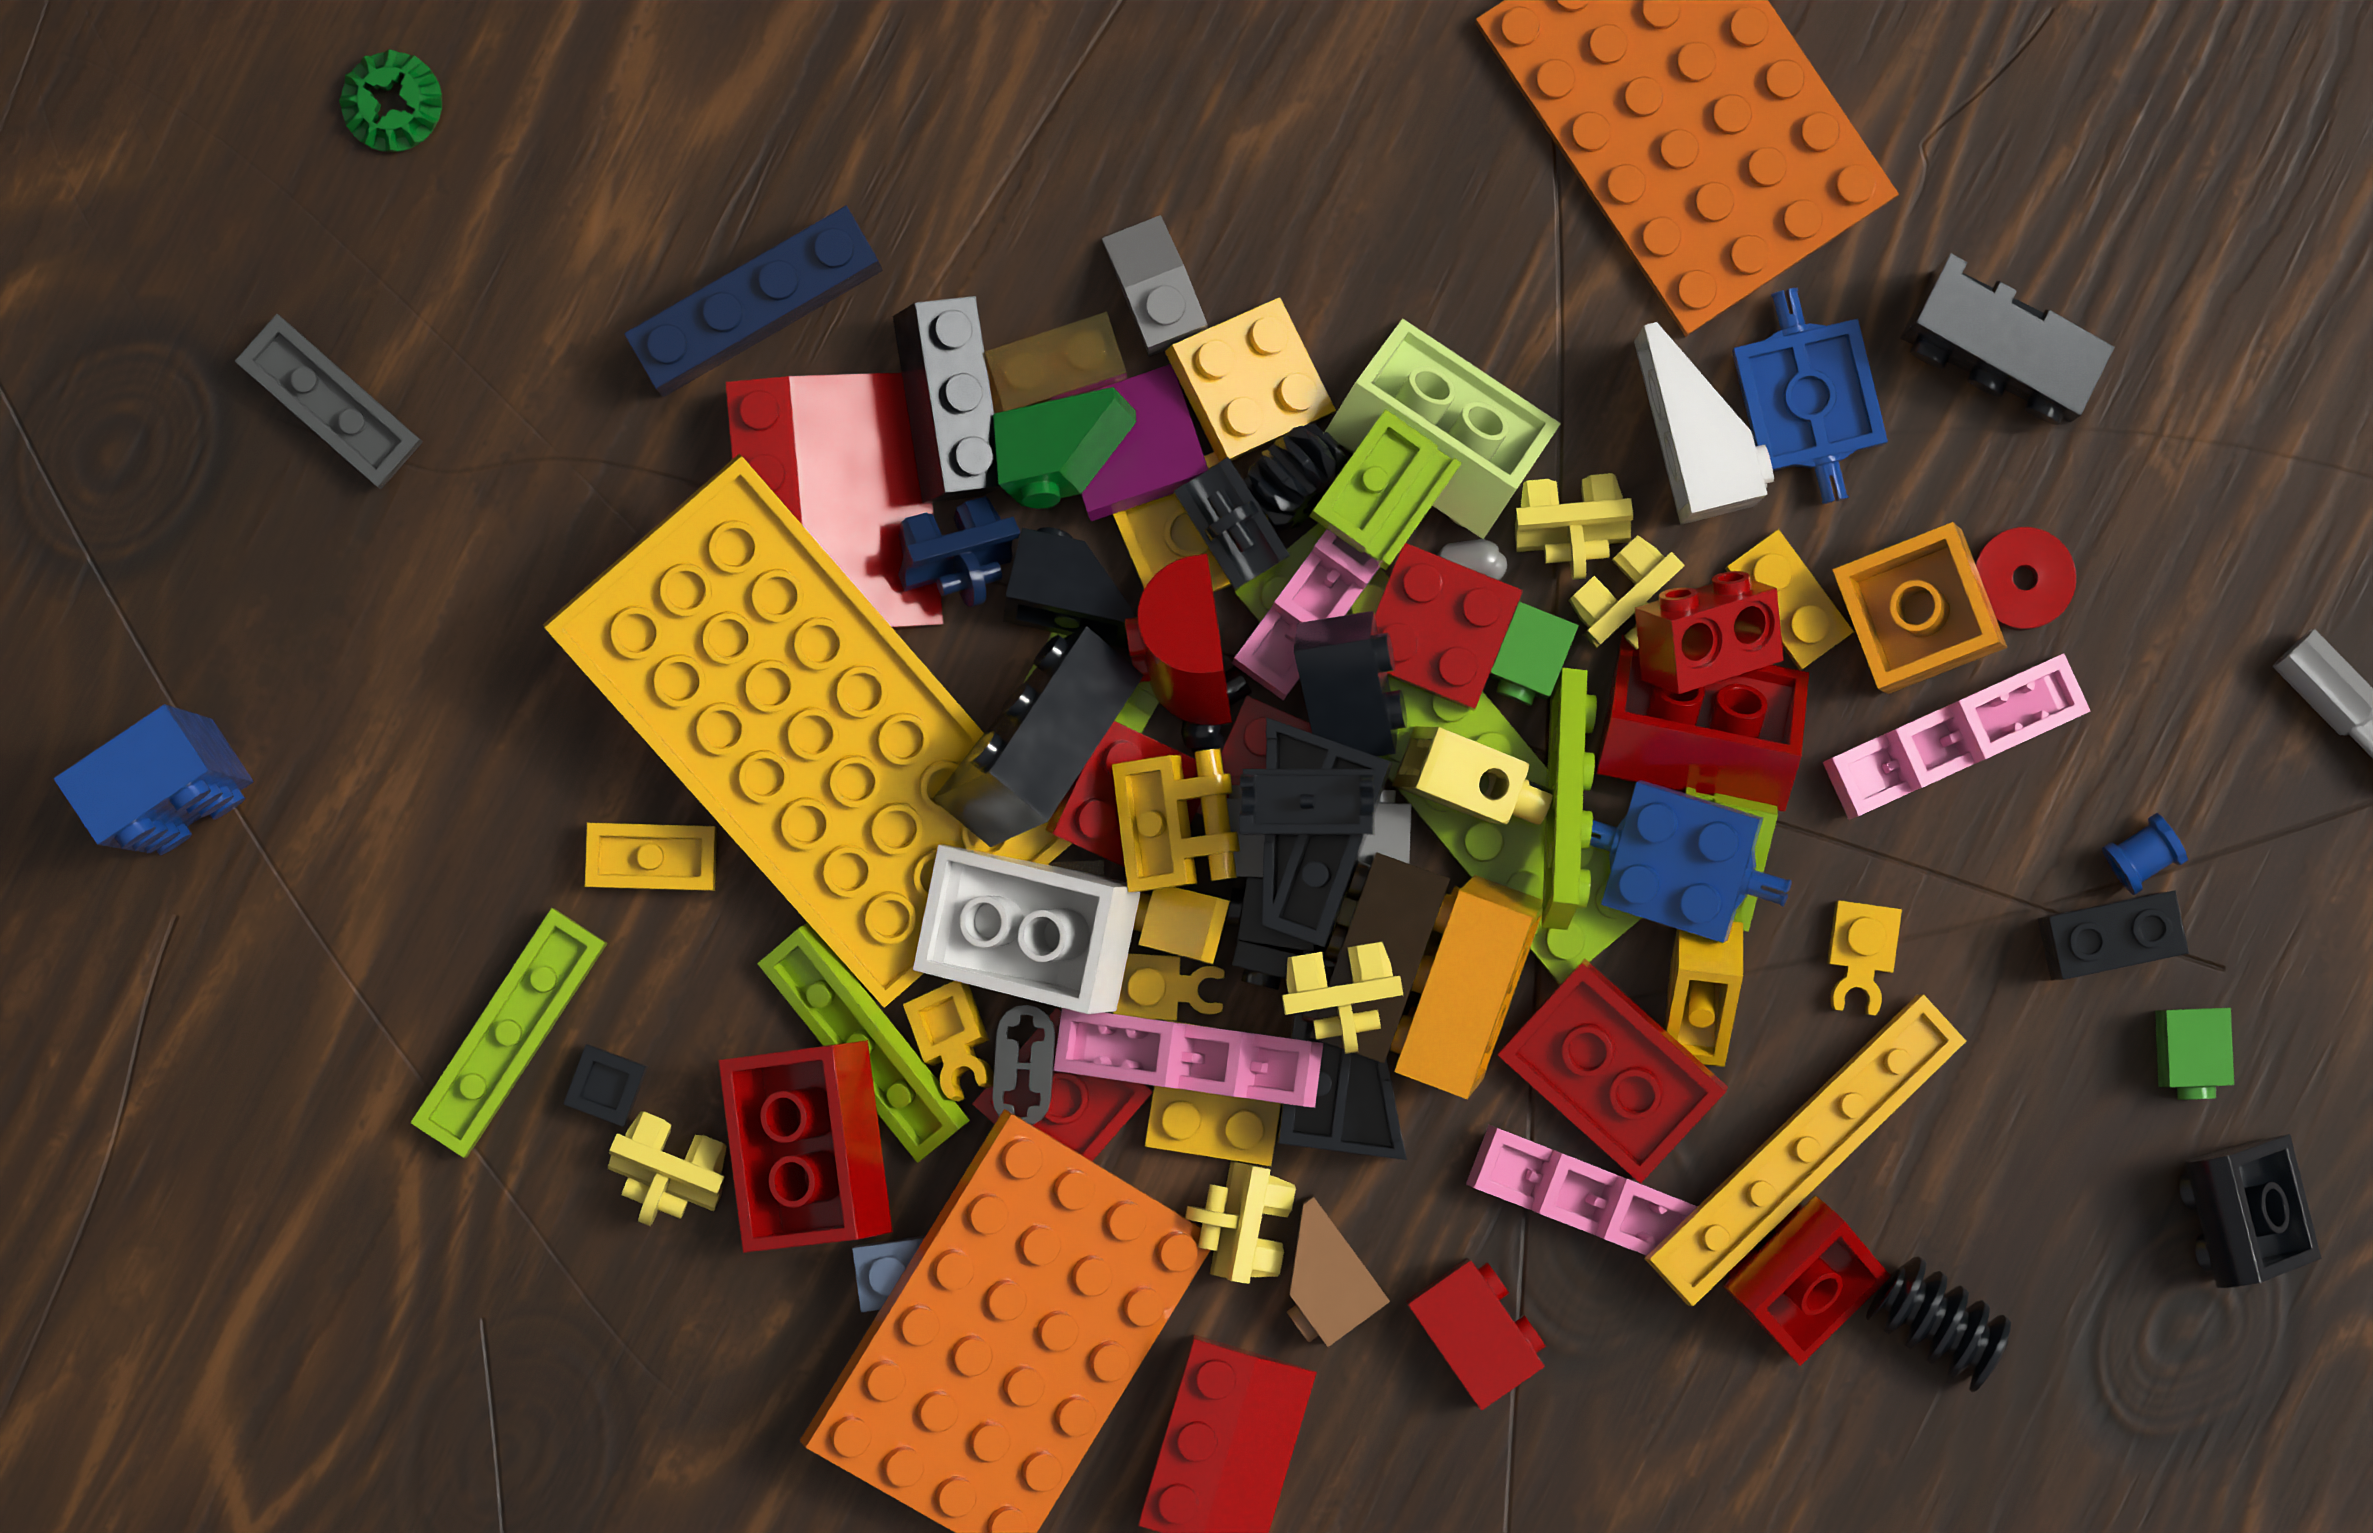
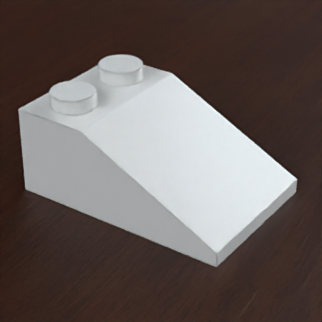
M1657 322L1644 325L1634 343L1680 525L1754 507L1767 495V483L1774 482L1772 464L1765 444L1755 447L1751 430Z
M938 845L913 970L1085 1014L1115 1012L1117 1010L1141 892H1128L1127 882L1086 872L959 847Z

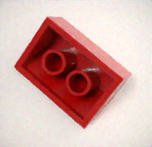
M1622 634L1602 729L1597 774L1616 777L1625 781L1637 782L1643 780L1685 792L1686 787L1696 789L1698 793L1714 796V793L1775 805L1778 811L1785 812L1802 757L1809 672L1769 665L1682 694H1676L1642 681L1639 648L1636 650Z
M1194 1334L1141 1510L1138 1526L1161 1533H1269L1317 1371Z

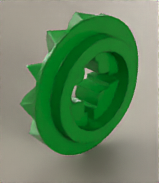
M388 49L385 52L372 56H363L361 62L350 73L345 75V84L339 103L346 126L360 142L375 150L400 152L417 146L432 133L441 115L442 93L436 76L415 55ZM404 77L400 83L402 88L399 95L414 112L410 114L404 110L400 112L391 109L376 124L380 117L378 113L381 104L368 91L369 88L372 87L376 90L381 88L382 90L390 91L394 84H399L401 78Z

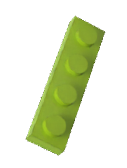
M1562 668L1550 697L1547 788L1553 790V797L1546 815L1542 928L1567 930L1577 908H1586L1589 900L1590 870L1580 868L1581 849H1588L1591 841L1593 814L1592 811L1583 810V791H1590L1594 777L1595 756L1594 753L1585 752V733L1593 732L1597 698L1596 695L1587 694L1588 670Z
M551 908L416 1113L411 1124L461 1157L467 1158L608 943L555 908Z
M808 922L793 932L758 963L760 968L823 1046L868 1040L877 1113L917 1163L970 1121L957 1103L943 1093L940 1082L842 960Z

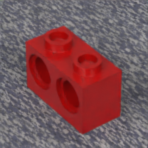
M1741 571L1720 573L1712 577V584L1696 589H1668L1659 594L1658 601L1635 607L1642 681L1676 694H1682L1784 661L1777 588L1750 579L1749 573Z

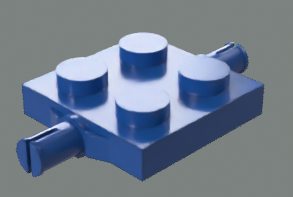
M1798 288L1787 289L1785 294L1784 290L1772 293L1771 297L1774 300L1781 330L1765 341L1735 347L1732 350L1755 447L1765 444L1773 471L1793 466L1815 468L1822 504L1832 503L1835 499L1836 502L1847 499L1849 496L1846 492L1839 462L1853 452L1888 443L1859 321L1854 319L1828 326L1811 323L1805 324L1798 296Z
M1643 780L1636 782L1628 813L1618 827L1593 820L1592 833L1596 834L1591 835L1590 846L1610 852L1611 872L1601 905L1724 943L1728 940L1736 910L1746 899L1747 895L1777 903L1784 907L1789 894L1783 892L1790 890L1792 880H1786L1755 870V845L1763 817Z

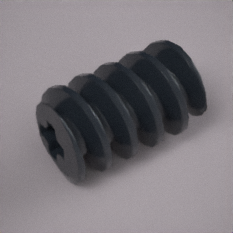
M1919 1256L1913 1257L1896 1269L1874 1297L1866 1318L1869 1320L1882 1309L1888 1311L1889 1314L1884 1329L1886 1333L1890 1335L1904 1323L1910 1326L1905 1346L1912 1349L1927 1338L1931 1341L1926 1360L1932 1364L1944 1354L1949 1353L1952 1355L1948 1376L1954 1378L1969 1367L1973 1370L1969 1390L1975 1392L1984 1384L2001 1360L2009 1342L2011 1321L2005 1315H2000L1988 1322L1990 1307L1983 1300L1976 1301L1966 1308L1969 1292L1963 1286H1956L1945 1294L1948 1278L1941 1271L1934 1272L1923 1280L1926 1262Z

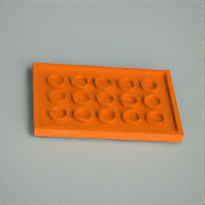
M1504 0L1476 18L1475 25L1685 337L1899 195L1768 0Z
M1004 1109L804 1432L800 1442L805 1448L955 1533H1037L1211 1251L1198 1247L1202 1227L1191 1220L1185 1219L1181 1214Z

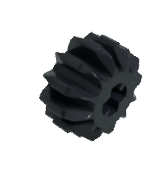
M1315 423L1294 427L1286 436L1278 437L1269 449L1262 451V456L1249 467L1248 476L1244 478L1246 486L1266 518L1278 532L1300 527L1310 517L1314 508L1348 462V458L1340 448L1341 445L1328 432H1323Z

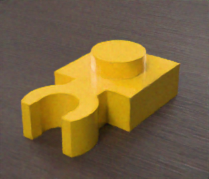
M1840 900L1835 902L1827 964L1845 966L1844 978L1840 979L1831 991L1830 1002L1833 1010L1843 1011L1846 993L1851 988L1857 987L1862 989L1867 996L1865 1014L1876 1015L1882 1003V995L1878 985L1874 982L1875 971L1894 972L1902 909Z
M1128 954L1117 1010L1113 1014L1147 1019L1177 1020L1178 1002L1190 1003L1196 1011L1203 1014L1222 1012L1223 1004L1203 1001L1198 994V986L1206 978L1223 979L1225 971L1215 966H1205L1194 971L1191 976L1180 975V956Z
M953 981L903 1004L924 1063L934 1066L943 1061L944 1066L940 1073V1085L943 1093L949 1099L957 1102L965 1099L960 1087V1078L967 1070L974 1072L978 1086L987 1089L993 1086L994 1074L991 1067L984 1060L977 1058L973 1047L989 1041L969 984Z

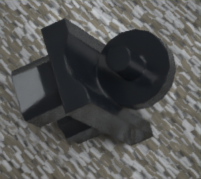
M1229 457L1174 490V494L1234 590H1237L1290 557V554Z

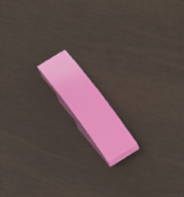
M1326 529L1306 560L1275 600L1271 609L1235 656L1232 664L1284 701L1300 679L1294 655L1297 623L1346 615L1380 568L1379 562L1365 552L1360 553Z
M2063 653L1824 761L1823 764L1848 819L1851 820L2090 712V709Z
M1062 1008L1053 1071L1315 1108L1324 1043L1111 1013L1085 1014Z
M1491 1125L1487 1128L1466 1185L1646 1256L1698 1207Z

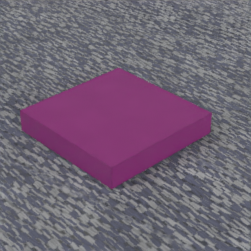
M1171 364L1092 390L1097 391L1114 387L1136 410L1137 422L1082 492V498L1090 521L1174 494V490L1208 470L1177 375Z

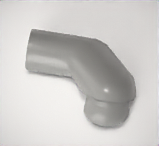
M1485 539L1448 543L1437 553V556L1497 580L1503 577L1507 569V560L1499 552L1498 546Z

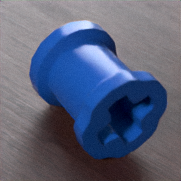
M2158 813L2148 818L2147 827L2119 845L2110 842L2102 847L2103 854L2111 869L2132 895L2143 890L2142 882L2168 865L2175 863L2180 866L2188 861L2181 841L2165 819Z

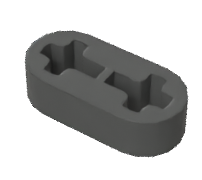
M1030 1005L1016 1006L1007 1011L999 1021L996 1034L993 1104L998 1116L1000 1117L1004 1109L1015 1114L1014 1105L1004 1103L1005 1091L1016 1089L1018 1069L1030 1070L1029 1089L1034 1093H1040L1041 1101L1040 1105L1028 1108L1027 1117L1020 1118L1031 1125L1042 1120L1049 1111L1052 1099L1055 1052L1054 1024L1049 1015L1038 1007ZM1022 1015L1033 1016L1034 1026L1043 1028L1045 1032L1043 1041L1033 1042L1030 1063L1019 1062V1043L1016 1040L1008 1039L1009 1026H1019Z

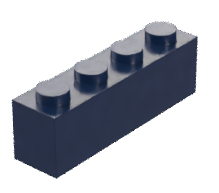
M846 205L624 334L655 388L665 397L883 270Z

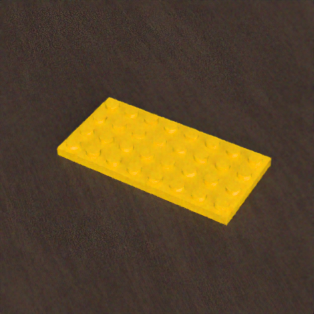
M740 453L543 624L548 633L884 1008L924 974L914 971L913 967L938 845H948L1048 865L1072 844L1046 831L1048 821L989 847L933 800L934 796L980 740L984 732Z

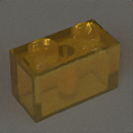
M1107 312L985 351L1004 411L1083 394L1127 379V372Z

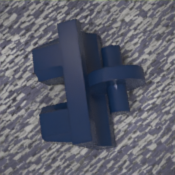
M986 496L966 501L957 507L953 519L958 532L944 536L941 535L933 514L926 512L905 518L901 523L898 534L903 554L898 577L904 591L936 583L941 596L959 592L964 603L969 607L981 605L985 602V584L1002 579L1000 565L1011 562L1012 540L1018 539L1020 536V530L1014 516L1001 520Z

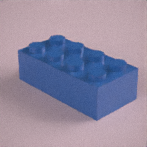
M166 704L53 778L97 845L146 853L156 850L159 855L173 850L189 839L192 833L188 826L201 817L210 814L212 819L215 820L240 805L245 800L241 790L254 782L213 719Z

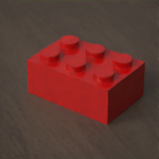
M868 1040L718 1060L743 1253L858 1240L893 1232Z

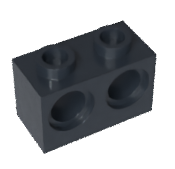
M2176 890L2038 918L2051 981L2065 980L2189 954Z

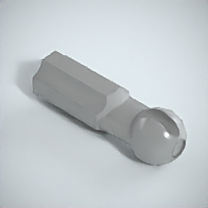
M2311 629L2298 639L2272 667L2339 735H2350L2373 758V688L2315 629Z

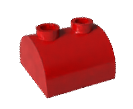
M1208 555L1188 556L1168 564L1157 572L1142 593L1138 606V617L1125 619L1130 657H1132L1133 666L1144 675L1139 683L1150 682L1152 691L1158 701L1173 715L1185 721L1201 725L1232 723Z
M1815 1195L1804 1206L1798 1204L1775 1227L1776 1234L1759 1251L1752 1249L1729 1271L1730 1279L1723 1285L1724 1289L1741 1308L1799 1366L1891 1277L1849 1225Z

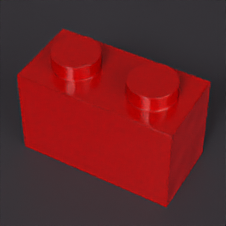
M1466 1258L1405 1302L1482 1411L1545 1367L1537 1353L1544 1349L1546 1345L1525 1315L1515 1322L1512 1320L1500 1302L1509 1292L1487 1262L1477 1269L1472 1260Z

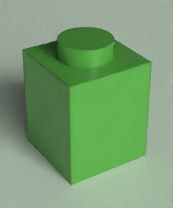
M1519 601L1489 674V678L1499 681L1496 692L1530 706L1535 696L1547 700L1551 696L1579 625Z
M2231 1008L2155 1010L2159 1087H2177V1100L2213 1099L2216 1098V1086L2234 1085Z

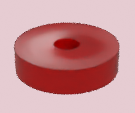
M2017 527L1996 535L1982 547L1974 561L1998 624L2009 629L2031 630L2052 622L2065 611L2075 592L2076 568L2070 552L2058 538L2038 528ZM2018 567H2025L2033 573L2034 584L2030 590H2021L2014 584L2013 573Z

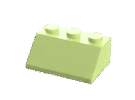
M1402 318L1357 379L1325 432H1328L1349 453L1354 454L1381 414L1387 409L1438 446L1437 449L1452 460L1456 458L1462 463L1432 506L1449 516L1456 524L1467 528L1484 539L1561 423Z

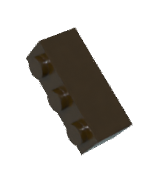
M1378 852L1374 854L1370 865L1358 861L1345 897L1357 902L1348 926L1336 922L1324 959L1335 963L1327 984L1328 987L1352 984L1353 979L1347 948L1377 942L1383 943L1391 963L1393 977H1401L1403 995L1353 1003L1351 1007L1353 1013L1378 1009L1381 1029L1356 1033L1358 1052H1355V1054L1385 1063L1450 878ZM1337 1006L1304 1012L1302 1020L1313 1024L1309 1037L1316 1039L1313 1020L1338 1016ZM1342 1036L1318 1039L1319 1041L1344 1049Z

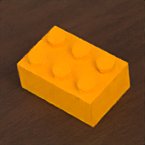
M1474 875L1462 888L1455 886L1451 895L1446 894L1433 928L1434 931L1442 933L1443 937L1439 947L1433 946L1430 954L1424 955L1412 986V991L1422 994L1417 1007L1412 1005L1408 1015L1404 1014L1391 1044L1390 1051L1400 1054L1394 1072L1465 1099L1471 1096L1484 1079L1542 917V899Z

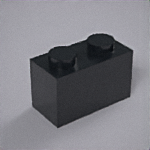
M1369 611L1297 623L1294 655L1312 734L1377 757L1396 754L1398 729L1407 728L1406 707L1402 691H1391L1387 672L1395 670L1392 642L1388 632L1378 634L1374 612Z

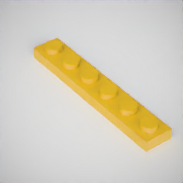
M1924 994L1916 995L1644 1259L1688 1306H1694L1936 1072L1966 1040Z

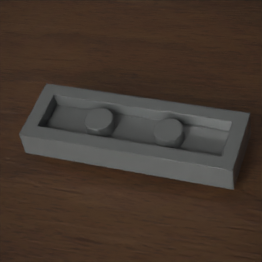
M279 314L274 316L235 360L237 364L380 489L385 486L423 443L421 439Z

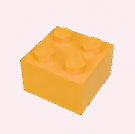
M1954 522L1832 569L1877 688L1886 694L2007 648L1963 531Z

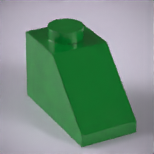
M1114 387L994 413L998 483L1022 507L1026 506L1036 509L1052 507L1060 502V498L1082 494L1137 422L1136 410Z

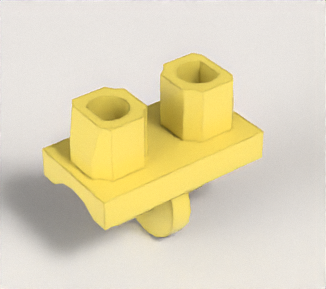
M1613 473L1590 475L1582 479L1581 492L1583 502L1559 504L1557 481L1550 479L1525 481L1523 483L1521 508H1516L1515 542L1517 552L1544 550L1546 564L1569 562L1571 576L1575 580L1586 579V560L1609 558V544L1631 542L1632 500L1631 498L1623 499L1617 478Z
M1637 535L1612 559L1635 585L1624 597L1618 601L1594 576L1568 600L1580 620L1589 628L1583 635L1595 648L1601 645L1630 616L1635 614V607L1648 604L1647 601L1685 566L1673 552L1664 557L1657 548ZM1635 625L1624 637L1637 650L1639 646L1637 627Z
M1382 942L1348 947L1353 983L1334 987L1327 986L1322 952L1288 957L1286 974L1288 994L1282 995L1285 1015L1337 1006L1338 1016L1313 1020L1316 1040L1342 1036L1345 1054L1358 1052L1356 1033L1381 1029L1378 1009L1353 1013L1351 1004L1403 995L1401 977H1393L1391 963Z
M641 1111L627 1130L625 1136L616 1134L609 1150L611 1158L608 1164L609 1170L629 1177L623 1188L622 1196L643 1204L638 1222L651 1226L658 1211L681 1219L688 1201L715 1211L722 1195L724 1182L722 1169L727 1146L707 1136L695 1135L684 1160L665 1153L662 1150L671 1132V1124L662 1118Z
M1231 1161L1226 1187L1210 1184L1205 1208L1187 1206L1185 1219L1202 1223L1198 1247L1214 1250L1210 1269L1211 1275L1246 1284L1250 1283V1277L1279 1276L1284 1255L1283 1243L1258 1238L1262 1213L1288 1218L1289 1213L1292 1211L1296 1191L1294 1184L1271 1176L1270 1169Z

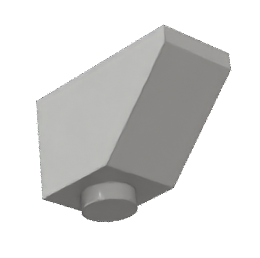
M1161 215L1102 238L1148 357L1163 352L1172 344L1207 329L1208 324L1185 266Z

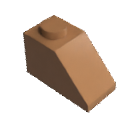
M1312 1195L1302 1202L1289 1286V1295L1296 1305L1286 1312L1308 1342L1320 1336L1326 1346L1329 1347L1388 1304L1390 1300Z

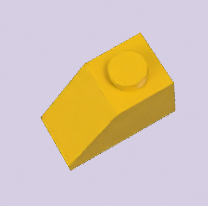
M1176 887L1153 890L1152 895L1141 893L1133 928L1135 931L1142 932L1138 945L1213 965L1230 901Z
M1733 922L1728 940L1724 943L1677 929L1670 964L1664 1030L1703 1065L1725 1067L1743 979L1742 922Z

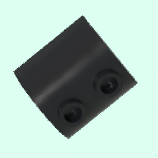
M2290 1134L2216 1150L2185 1161L2188 1172H2184L2180 1178V1194L2183 1202L2189 1209H2197L2203 1234L2199 1235L2196 1240V1257L2204 1271H2213L2217 1288H2231L2262 1283L2322 1259Z

